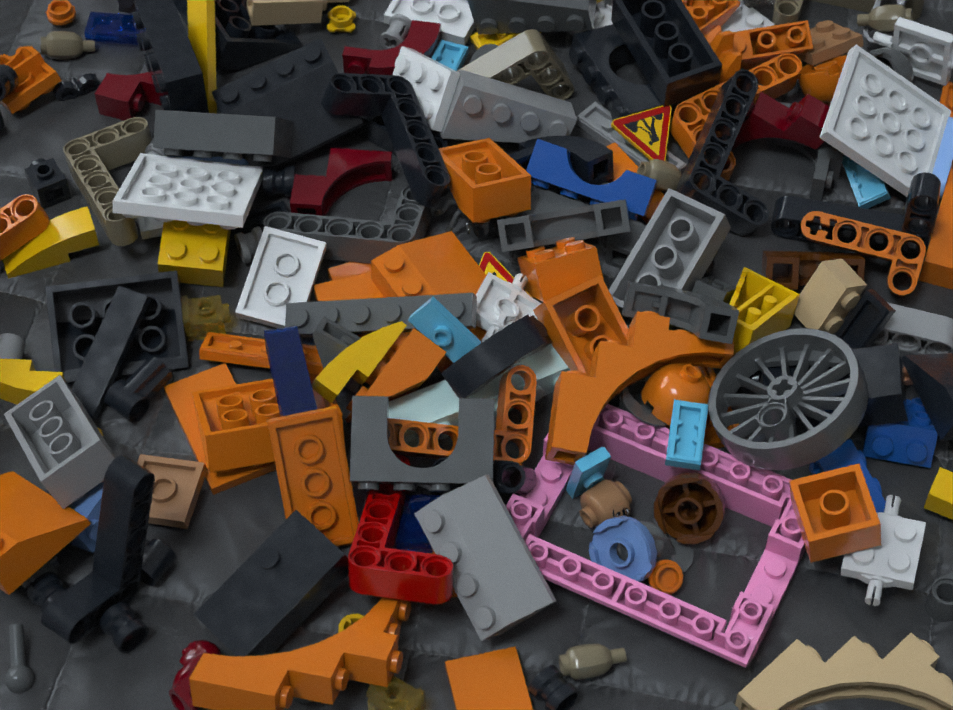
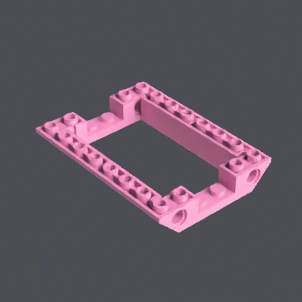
M607 404L598 415L592 428L587 451L593 452L600 447H605L611 455V460L663 482H667L672 476L682 472H698L706 475L719 486L724 496L725 508L772 527L768 534L765 550L745 591L740 592L732 608L730 621L725 631L727 620L538 538L566 490L574 465L545 460L547 434L544 439L543 456L534 470L536 474L535 487L531 492L519 496L513 493L506 505L544 579L746 668L757 654L806 550L791 504L789 481L792 479L770 470L748 466L734 458L731 454L707 444H703L700 471L666 466L665 460L670 429L644 423L632 413Z

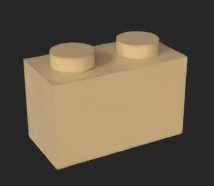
M843 259L822 261L800 293L794 315L808 329H817L834 334L843 325V319L850 309L854 308L860 301V295L867 284Z

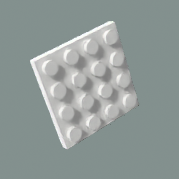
M856 44L848 51L819 138L907 197L911 180L915 175L923 172L932 174L951 110Z
M140 153L113 199L112 213L122 214L126 218L153 217L160 222H170L173 220L187 221L188 224L194 226L214 224L219 225L223 229L243 228L263 179V167Z

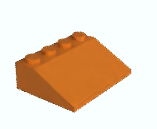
M452 231L400 244L371 260L372 281L385 298L474 293L476 295L487 276ZM477 326L476 329H468L482 343V339L487 331ZM444 355L436 367L442 373L453 362Z
M308 373L191 392L203 450L210 473H228L235 468L246 466L262 467L269 462H275L266 419L337 406L345 446L342 412L336 399L330 403L310 388L318 375ZM238 391H240V393H241V394H239V395L231 394V393L238 392Z
M14 471L0 475V589L8 595L15 591L91 524L86 517L67 506L63 509L53 496Z

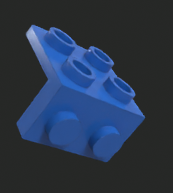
M920 398L906 399L908 421L867 426L862 449L865 457L931 468L938 433Z

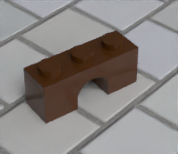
M763 251L762 276L788 289L798 290V286H806L822 261L843 259L864 281L865 259L859 253Z

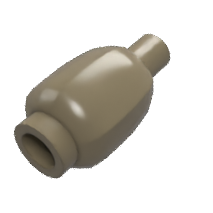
M901 4L877 6L870 14H858L857 25L870 26L878 32L894 33V24L899 17L913 21L912 8L906 9Z
M52 31L47 34V37H41V55H47L54 60L75 59L83 52H95V40H83L74 32Z
M653 159L649 162L643 161L637 169V174L657 180L658 184L655 190L667 192L668 188L677 190V185L682 176L680 170L675 165L659 159Z
M598 643L572 646L565 654L558 655L559 668L563 673V677L570 676L574 680L601 676L609 671L612 664L627 661L624 647L610 650L605 645Z

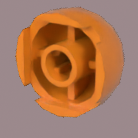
M847 55L837 56L815 67L811 64L802 67L798 81L805 96L809 94L830 106Z
M669 363L654 371L643 387L641 396L644 404L648 400L654 407L651 413L662 422L670 425L674 399L708 404L711 388L697 367L691 364Z

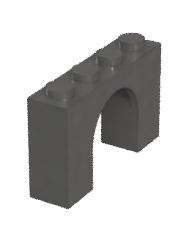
M352 396L350 482L358 484V490L374 491L379 490V484H393L394 491H414L415 485H429V491L450 492V486H463L488 474L493 482L494 399L459 398L458 439L453 452L445 461L436 466L416 468L400 461L390 448L388 440V396Z

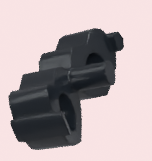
M95 73L84 74L78 81L76 78H71L70 82L63 81L57 84L53 89V93L61 101L75 99L80 94L86 95L91 91H95L100 82Z

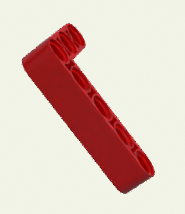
M394 454L400 461L410 466V461L407 457ZM379 484V490L369 491L349 551V586L351 590L363 595L429 604L447 602L453 595L452 561L442 555L392 549L410 491H394L393 484Z

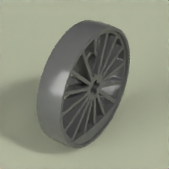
M808 328L779 331L750 343L737 352L723 366L716 376L709 393V416L714 430L724 447L734 458L742 463L764 470L797 468L827 456L840 447L854 433L862 421L867 408V381L856 355L839 337L822 330ZM797 365L793 377L790 376L789 366ZM781 366L782 376L775 378L767 367ZM758 370H761L770 384L765 386L749 379V377ZM850 373L849 379L836 382L837 380L841 379L842 377ZM740 387H744L759 395L735 393ZM845 394L844 397H835L838 395ZM730 406L745 407L727 412L728 407ZM822 410H835V411H834L832 414H829V413H827V412H825V411H822ZM804 415L822 423L813 427ZM796 417L807 429V432L798 436ZM741 423L730 431L727 429L730 425ZM751 433H753V434L748 438V440L743 439V438H745L746 436H748V435H750Z

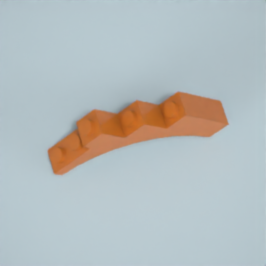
M637 311L629 325L627 346L614 340L599 341L592 354L590 376H586L583 372L576 370L561 371L554 386L545 460L574 465L575 461L584 457L587 453L591 431L598 415L609 401L627 386L653 374L657 368L669 363H683L722 369L734 355V343L728 344L700 339L686 330H669V317L660 316L653 311Z
M382 597L364 617L344 631L321 642L296 650L263 656H225L203 653L189 678L193 706L211 710H284L290 708L293 697L333 705L339 691L346 689L348 680L388 687L393 674H398L402 667L403 652L398 651L400 625L402 621H407L410 616L411 601Z

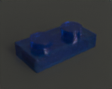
M90 12L84 31L86 40L138 45L136 34L140 33V30L136 31L132 15Z
M406 495L396 539L397 549L433 553V548L414 513L440 497V495Z

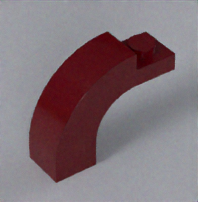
M412 20L406 39L396 47L386 50L345 46L342 54L344 73L393 75L395 61L399 56L401 46L412 48L432 58L441 40V23Z

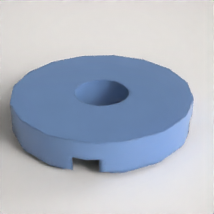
M619 516L607 519L595 528L593 540L589 544V555L592 562L638 582H642L650 576L655 568L657 551L654 539L647 527L634 518ZM618 543L623 544L628 551L626 561L617 555L616 548Z

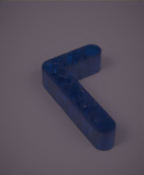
M297 326L265 330L266 352L280 416L316 410V401Z

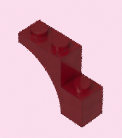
M154 72L133 75L107 73L95 92L99 114L127 120L136 117L137 113L143 110L145 102L161 106L159 97L163 95L155 91L151 75H155Z
M760 92L751 103L732 150L742 143L759 138L793 140L816 150L824 142L819 137L830 106L807 94L799 103L795 101L788 108L765 93Z
M331 148L326 176L295 174L290 200L291 213L326 216L331 206L348 191L368 183L392 181V152Z

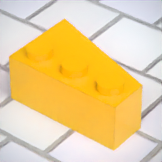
M744 267L729 303L739 310L733 337L734 355L750 343L764 336L787 330L791 325L800 294Z

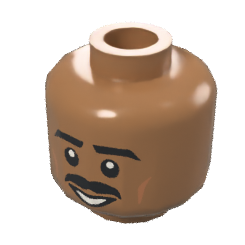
M604 479L581 495L580 504L582 509L579 511V514L587 526L591 528L593 526L597 527L605 520L613 517H628L630 515L632 498L622 483Z

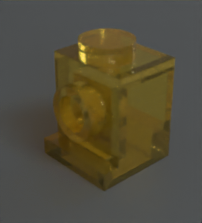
M187 295L181 296L187 341L205 339L208 332L226 334L225 323L231 322L228 303L222 304L221 295L188 299Z
M394 675L388 687L371 684L366 693V697L369 698L367 700L368 710H425L426 708L425 691L420 688L418 690ZM393 695L396 699H389V697Z

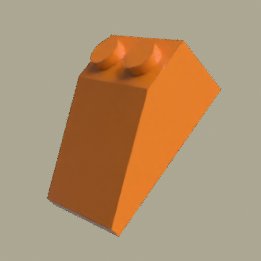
M485 138L439 148L450 175L448 186L459 209L473 223H485L492 218L515 216L519 212L531 210V175L492 139Z
M601 275L561 293L533 309L538 321L546 327L548 336L552 341V346L570 370L581 371L586 376H590L592 354L599 341L614 340L627 346L629 329Z

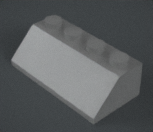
M489 474L438 497L414 513L435 554L446 556L452 561L453 588L481 641L504 634L556 602Z

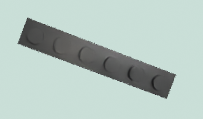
M474 293L286 303L285 335L289 338L313 337L312 334L323 316L356 335L370 334L382 327L400 321L407 325L402 332H411L415 327L408 321L409 317L432 296L467 329H476L477 296Z

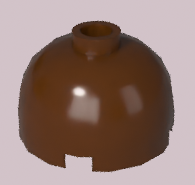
M682 472L672 476L660 488L654 502V517L658 526L665 534L668 533L670 536L677 538L676 541L682 544H698L710 539L715 534V531L719 529L725 515L724 496L719 486L710 477L698 472Z

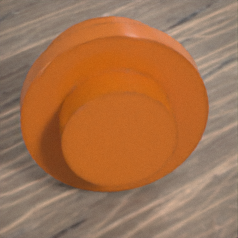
M53 0L48 5L46 15L50 23L66 25L75 19L76 10L68 0Z
M659 560L648 577V583L650 587L668 595L674 594L683 583L682 569L672 560Z

